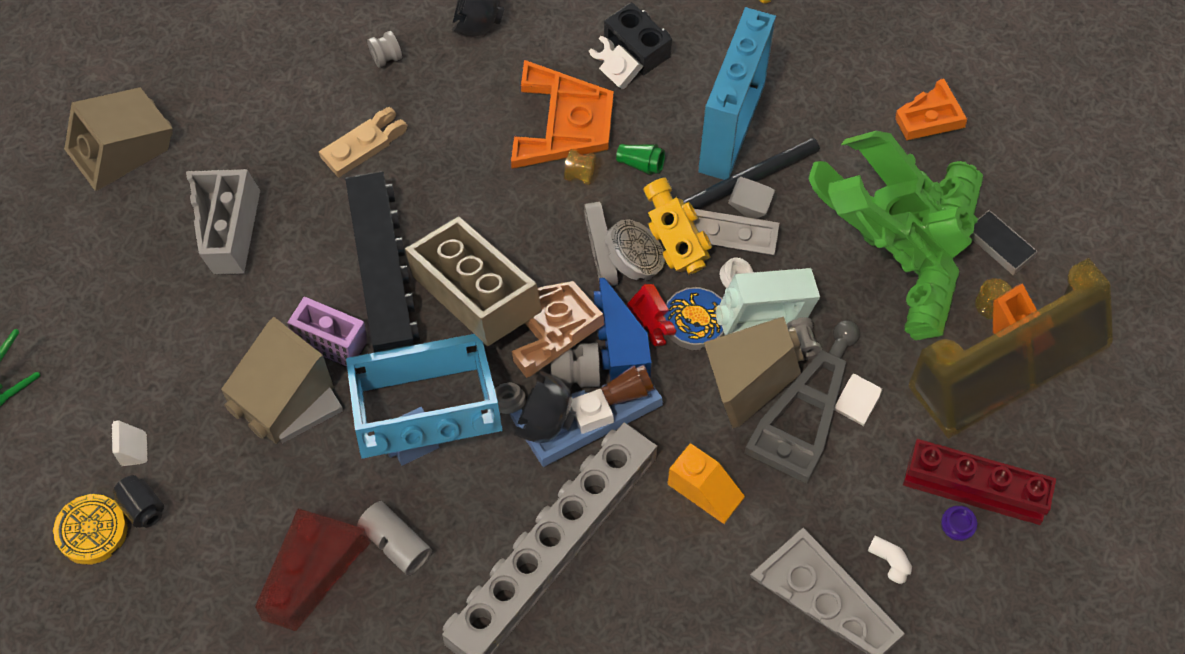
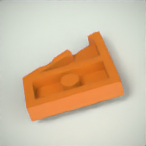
M945 79L938 80L935 88L929 93L923 91L915 97L914 101L906 103L896 111L895 118L906 140L965 128L967 122L964 112Z

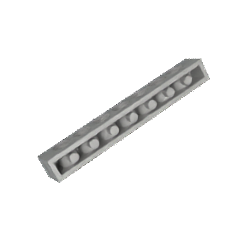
M625 422L617 431L612 429L603 439L600 451L595 456L591 454L585 459L580 467L581 473L574 481L568 480L562 486L558 493L559 498L552 507L547 505L542 509L535 522L537 524L529 533L523 532L513 545L514 551L506 560L504 558L500 559L494 565L490 572L491 578L483 587L478 585L470 593L466 601L468 605L460 614L454 613L443 626L444 633L442 634L444 645L455 654H494L653 464L657 455L656 444ZM618 460L624 463V466L612 468L608 463ZM596 485L601 487L603 491L598 494H591L586 489ZM569 511H576L582 515L576 520H569L564 517ZM547 537H554L559 540V543L552 547L545 546L541 542ZM531 563L537 567L530 574H525L518 570L521 565ZM502 590H509L514 593V596L508 601H500L495 598L496 594ZM480 617H485L491 621L489 626L484 629H476L472 626V623Z

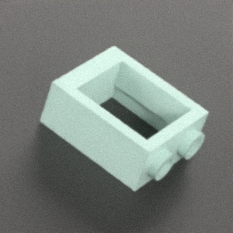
M812 269L735 274L729 287L725 290L720 305L716 308V320L718 325H722L724 335L783 316L786 324L801 317L808 318L820 298Z

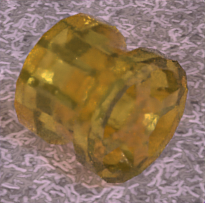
M570 149L565 165L564 180L572 181L579 179L583 184L590 185L595 171L596 154L588 153L587 155H582L578 150Z
M993 278L986 280L980 287L975 299L977 311L982 316L993 319V303L989 300H995L1011 290V286L1001 279Z

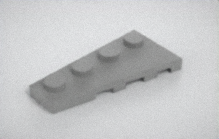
M804 528L798 531L750 574L752 579L866 654H886L905 635Z

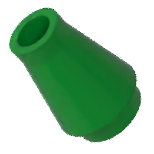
M620 144L616 160L648 175L653 173L660 174L665 162V150L659 148L657 144Z

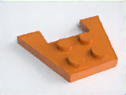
M524 60L521 92L551 94L546 139L514 136L511 169L608 150L614 91Z

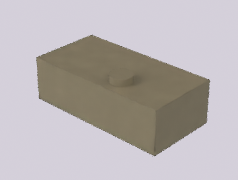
M459 216L405 248L412 277L487 346L542 312L537 284Z

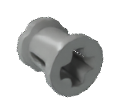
M801 317L786 324L787 328L795 327L804 360L815 358L822 350V347L814 338L811 318Z

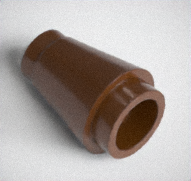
M644 364L637 368L633 365L607 383V385L601 387L609 406L615 403L619 404L647 397L648 392L655 390Z

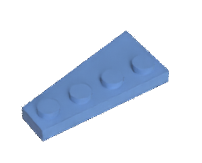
M654 387L655 390L648 392L647 397L619 404L615 403L609 406L613 413L614 423L581 434L574 418L569 431L562 429L555 439L542 443L528 440L526 442L541 465L545 467L603 437L612 429H618L624 422L628 424L663 405L662 397ZM585 390L572 393V399L587 393H585ZM521 408L514 413H510V416L517 427L523 428L524 424H517L522 413Z

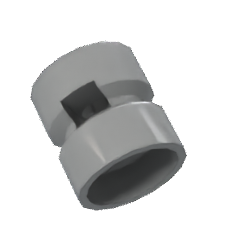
M598 343L578 344L576 349L570 348L551 362V375L561 380L568 388H571L574 383H578L580 388L600 387Z

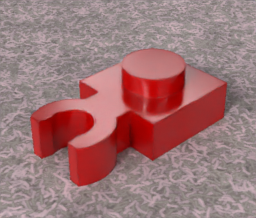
M644 284L627 303V307L645 331H649L651 343L654 346H663L666 344L663 334L674 335L676 329L672 322L666 321L664 318L669 309L654 284Z

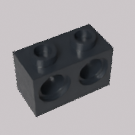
M631 2L604 20V37L611 40L615 48L618 45L624 47L643 65L639 71L643 76L671 57L672 38L664 28L657 26L651 20L648 13L640 10L634 3Z

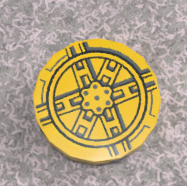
M88 494L75 498L63 507L56 517L53 534L55 543L64 556L77 564L92 565L107 560L112 556L111 553L122 546L126 538L128 526L125 514L114 500L105 495Z

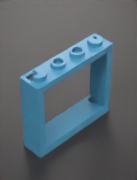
M747 7L743 11L705 106L699 173L723 180L729 178L765 86L776 20L775 15ZM750 85L757 86L758 88H752Z
M475 334L346 358L355 432L361 459L502 431L498 401L484 345ZM476 345V352L467 353L466 347ZM365 367L366 373L356 374L355 368ZM477 369L484 401L367 423L363 391ZM486 409L487 413L482 414L481 410ZM374 431L375 435L369 436V432Z

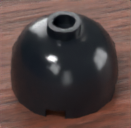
M458 0L453 23L458 20L459 22L452 28V32L471 37L484 35L490 31L494 23L500 24L504 7L499 6L500 0Z
M540 371L536 378L539 381L531 389L517 423L520 425L524 424V427H517L514 431L515 436L536 443L549 442L555 439L562 429L569 431L576 415V411L571 410L572 396L568 387L556 377Z

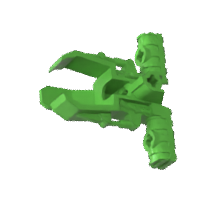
M872 131L845 139L841 145H848L855 150H859L887 186L877 190L875 196L872 197L864 188L860 175L844 179L827 162L818 161L813 163L809 176L812 189L821 200L837 212V215L858 229L869 245L876 246L877 248H886L893 254L895 260L902 265V269L905 272L914 271L918 274L919 279L916 281V285L910 289L906 296L907 305L911 307L908 311L907 322L905 323L906 333H909L910 337L914 340L942 336L952 303V295L956 288V280L960 272L953 258L972 243V239L969 236L973 233L974 224L978 220L974 213L980 194V186H982L983 174L977 171L975 166L957 161L948 165L947 174L940 183L932 182L925 172L917 168L914 155L906 154L891 133Z

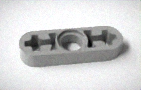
M600 202L584 204V217L598 279L605 278L610 286L618 285L616 267L608 256L610 253L608 245L605 247L607 226L602 205Z

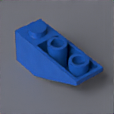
M599 278V291H593L594 304L603 313L604 325L597 329L598 339L605 340L606 349L601 350L602 370H609L610 381H612L633 365L637 368L644 364L650 377L651 356L647 332L607 280Z

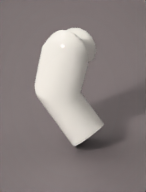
M875 535L868 552L888 561L891 566L888 572L890 580L899 584L905 583L907 575H911L912 565L902 548Z

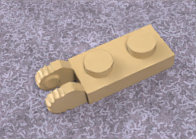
M386 107L382 111L377 112L372 120H367L320 150V158L339 178L388 147L390 142L406 132V129H408L407 124L400 119L388 125L384 132H382L380 129L392 122L396 117L395 111L390 107Z

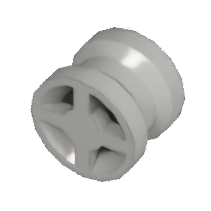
M392 31L385 32L383 37L378 39L375 37L367 39L370 53L378 68L385 66L389 60L398 61L402 59L400 46Z

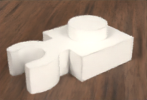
M600 36L599 40L604 43V50L599 53L591 48L589 53L593 58L605 61L599 69L619 88L625 89L642 69L643 65L624 47L618 45L615 48L611 40Z

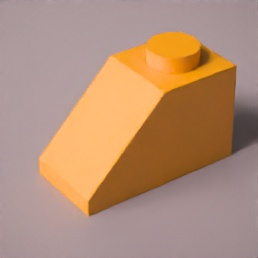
M691 443L669 468L668 485L723 524L727 522L745 499L744 494L720 463Z

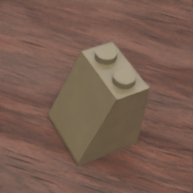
M141 87L72 102L64 150L93 189L98 191L167 151L173 131L170 122L159 112L154 101L149 99Z
M784 316L704 342L732 428L740 427L801 374L798 362L804 360L800 342L795 327L787 328Z
M273 317L266 324L221 390L227 401L224 406L235 418L240 419L243 416L250 422L248 426L258 437L263 439L267 436L277 444L280 441L279 436L329 387L333 389L334 386L323 355Z

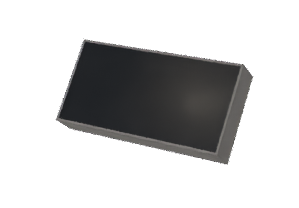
M990 210L977 220V223L974 224V231L969 236L1012 275H1015L1035 258L1038 252Z

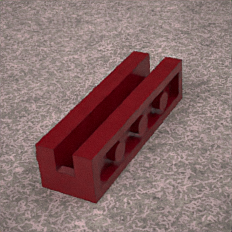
M917 439L909 457L903 486L1041 525L1044 515H1047L1051 509L1057 478Z

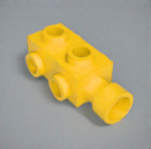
M660 178L643 188L649 202L653 201L656 208L648 212L652 220L648 225L656 240L661 239L666 249L662 253L668 266L671 269L675 268L679 272L687 271L688 275L705 268L704 261L711 258L707 250L711 249L712 245L704 231L698 233L693 222L698 217L690 202L684 204L683 200L677 197L672 198L670 194L672 188L667 178ZM669 214H673V223L671 225H666L664 221L665 217ZM682 243H687L688 251L681 255L679 246Z

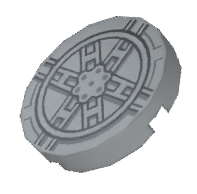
M630 219L620 220L607 231L605 247L607 245L609 247L610 253L608 256L614 266L627 277L635 280L639 278L650 280L663 268L665 261L662 253L663 248L659 240H656L651 230L641 223Z

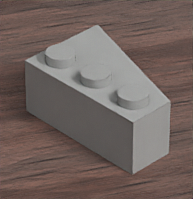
M247 169L186 171L187 180L191 188L190 200L194 207V226L199 255L213 274L244 273L260 189Z

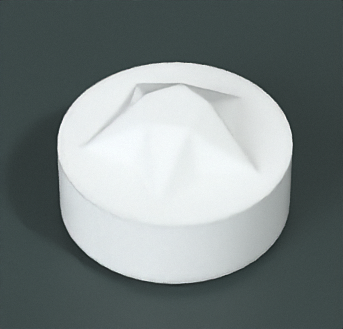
M731 258L721 267L720 279L723 285L728 288L735 274L754 272L750 264L745 260Z

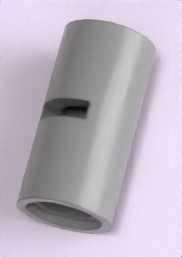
M383 501L376 502L370 506L357 523V527L379 549H382L384 554L406 575L415 573L427 562L432 553V549Z

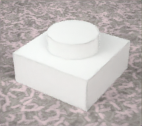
M601 389L572 399L571 410L576 411L575 420L581 434L614 423L613 413Z

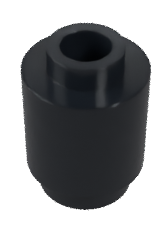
M130 475L116 484L113 489L115 502L134 527L148 528L155 525L161 519L164 504L144 479H139L136 475Z

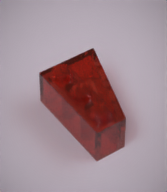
M298 508L255 606L262 621L297 631L325 598L326 592L337 579L347 572L348 566L359 553L369 546L370 543L366 530Z

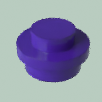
M953 506L944 512L941 518V527L949 538L964 541L974 535L977 529V519L969 508Z

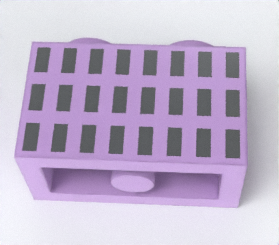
M303 297L287 322L290 330L320 352L323 357L347 366L346 358L359 356L367 344L364 321L307 297Z

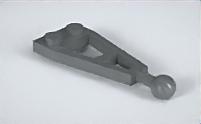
M843 320L835 326L833 330L835 342L829 353L821 350L760 420L745 447L744 454L806 484L808 483L825 446L846 361L841 359L846 348L854 345L860 337L859 327L850 320ZM822 367L833 372L828 394L807 386ZM796 398L823 410L814 446L773 426Z

